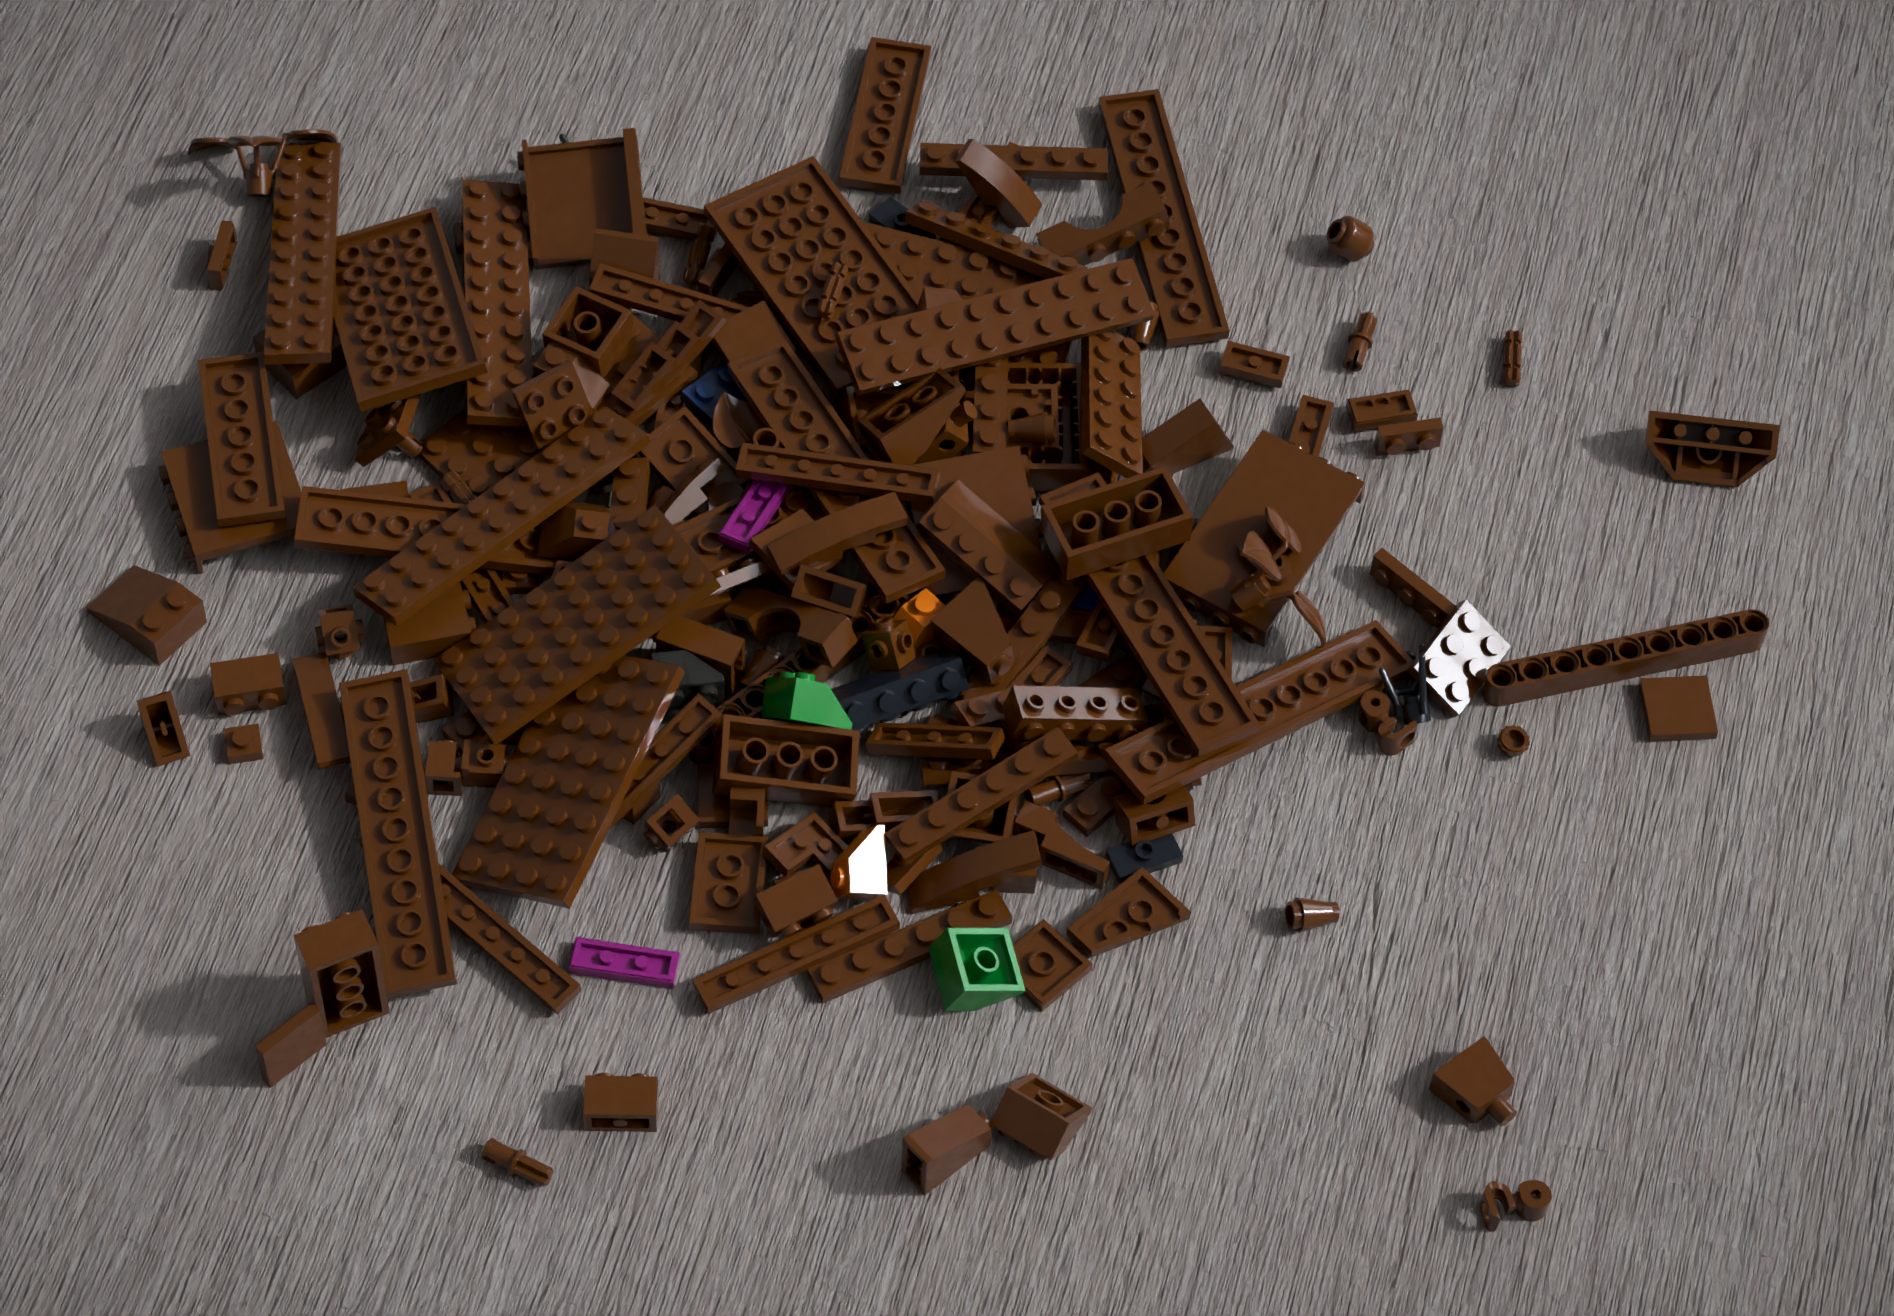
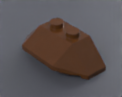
M1649 411L1645 444L1672 480L1738 487L1776 458L1780 425Z

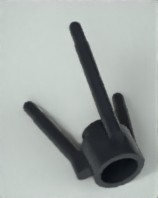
M1423 643L1419 645V654L1425 647ZM1424 654L1419 655V695L1403 697L1404 704L1400 703L1383 667L1379 668V674L1394 706L1395 717H1403L1404 725H1408L1414 720L1417 723L1431 721L1427 700Z

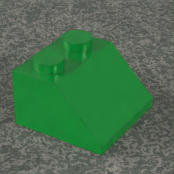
M780 672V677H767L760 718L852 730V722L827 683L816 682V675L802 672Z
M947 928L928 948L945 1011H976L1021 995L1026 991L1008 928Z

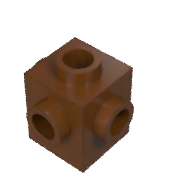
M353 604L320 609L321 626L315 627L318 647L325 646L326 655H333L336 659L353 656L354 651L360 650L359 640L365 639L362 619L355 620ZM338 631H344V632H345V633L342 634V635H336V633H337Z
M891 616L880 617L873 621L871 627L861 633L863 647L867 653L871 671L900 670L917 657L907 619L893 620Z

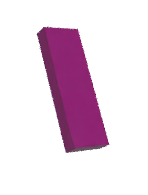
M754 480L719 532L718 541L749 553L751 550L749 546L751 538L763 532L793 485Z
M575 937L569 973L674 989L680 952Z

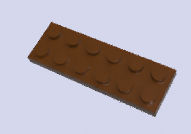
M871 37L839 175V185L901 194L932 46Z
M1113 330L1081 338L1082 454L1125 478L1142 474L1140 345L1133 339L1124 337Z
M264 351L198 360L218 526L223 527L286 518Z

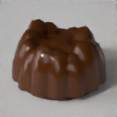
M1505 726L1504 729L1500 730L1497 737V745L1507 756L1516 757L1528 750L1530 737L1519 726Z

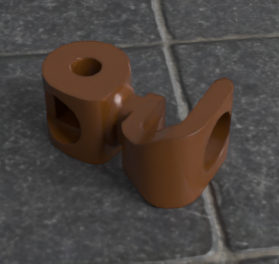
M1370 690L1365 692L1361 698L1358 712L1359 722L1369 732L1378 730L1377 743L1382 753L1389 756L1396 755L1414 742L1417 721H1412L1395 734L1390 733L1396 728L1397 720L1394 717L1390 718L1388 714L1390 700L1382 691Z
M1539 1180L1521 1182L1514 1194L1511 1193L1508 1186L1491 1181L1486 1185L1479 1204L1486 1229L1496 1231L1500 1221V1215L1494 1199H1498L1503 1204L1506 1214H1512L1516 1210L1522 1219L1534 1222L1545 1216L1552 1194L1550 1188Z

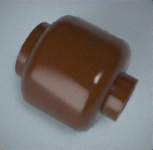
M1344 216L1334 220L1327 230L1326 238L1329 249L1334 254L1350 262H1357L1363 259L1373 250L1374 234L1372 228L1352 216Z

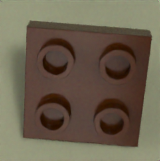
M569 360L511 389L534 446L538 449L557 441L594 414L575 367Z
M421 394L386 404L381 408H374L368 413L365 418V430L357 441L359 447L354 458L356 462L365 467L395 446L410 459L415 458L423 448L421 445H424V443L410 433L409 428Z

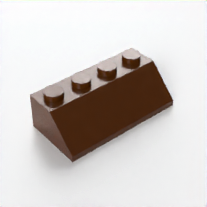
M959 480L938 499L916 526L924 539L974 581L979 576L984 581L989 595L1015 617L1059 568L1057 564Z

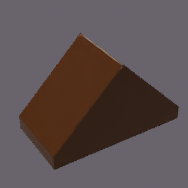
M171 691L137 700L142 726L156 766L189 757L190 753Z

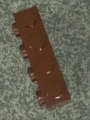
M1013 685L1002 705L1011 739L1034 741L1059 727L1068 740L1091 742L1123 741L1142 732L1148 722L1138 688Z

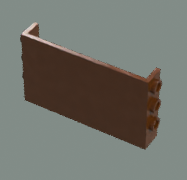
M1262 429L1192 531L1190 541L1183 544L1164 572V575L1188 611L1192 613L1198 612L1206 616L1218 627H1232V631L1238 633L1244 641L1265 647L1268 643L1269 629L1289 601V598L1271 601L1265 606L1259 601L1246 611H1243L1236 604L1231 596L1230 588L1249 575L1254 574L1236 552L1238 535L1247 528H1259L1266 532L1280 547L1281 539L1270 527L1264 511L1268 505L1274 508L1298 535L1301 543V552L1296 555L1289 547L1287 548L1285 553L1292 563L1291 576L1282 585L1270 586L1271 590L1267 592V595L1289 590L1295 592L1353 503L1361 504L1363 501L1366 482L1362 481L1354 473L1344 472L1334 467L1325 458H1317L1305 452L1298 444L1288 443Z

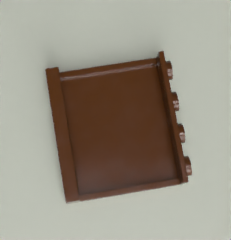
M635 128L623 129V137L528 147L527 140H522L523 151L517 152L519 171H525V181H520L522 200H527L528 210H523L522 214L524 228L530 229L531 240H528V259H533L535 269L591 264L595 228L647 235L638 139Z
M277 421L273 423L286 518L219 527L208 439L161 452L164 464L158 466L163 486L170 485L171 491L166 492L171 511L178 510L180 517L175 518L180 537H187L188 543L183 544L188 563L195 562L199 574L204 573L201 561L295 536L301 489Z
M1020 446L910 465L939 469L940 478L934 504L959 480L1042 551L1039 538H1043L1040 530L1041 521L1039 518L1035 519L1032 507L1036 506L1035 491L1033 486L1028 487L1026 474H1029V463L1026 454L1021 455ZM905 500L907 515L915 527L934 504ZM924 539L945 568V578L924 587V589L927 588L938 599L944 595L962 592L973 580ZM1042 551L1048 557L1047 551Z

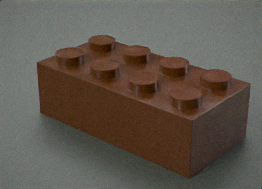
M1164 466L1042 505L1040 530L1067 581L1190 541L1193 516L1168 469Z
M724 714L716 728L712 793L730 795L731 786L765 788L766 800L830 808L837 801H853L857 795L859 731Z
M362 909L353 913H342L332 921L319 926L312 925L306 927L300 933L293 935L307 1005L313 1003L320 1010L326 1038L390 1013L379 945Z

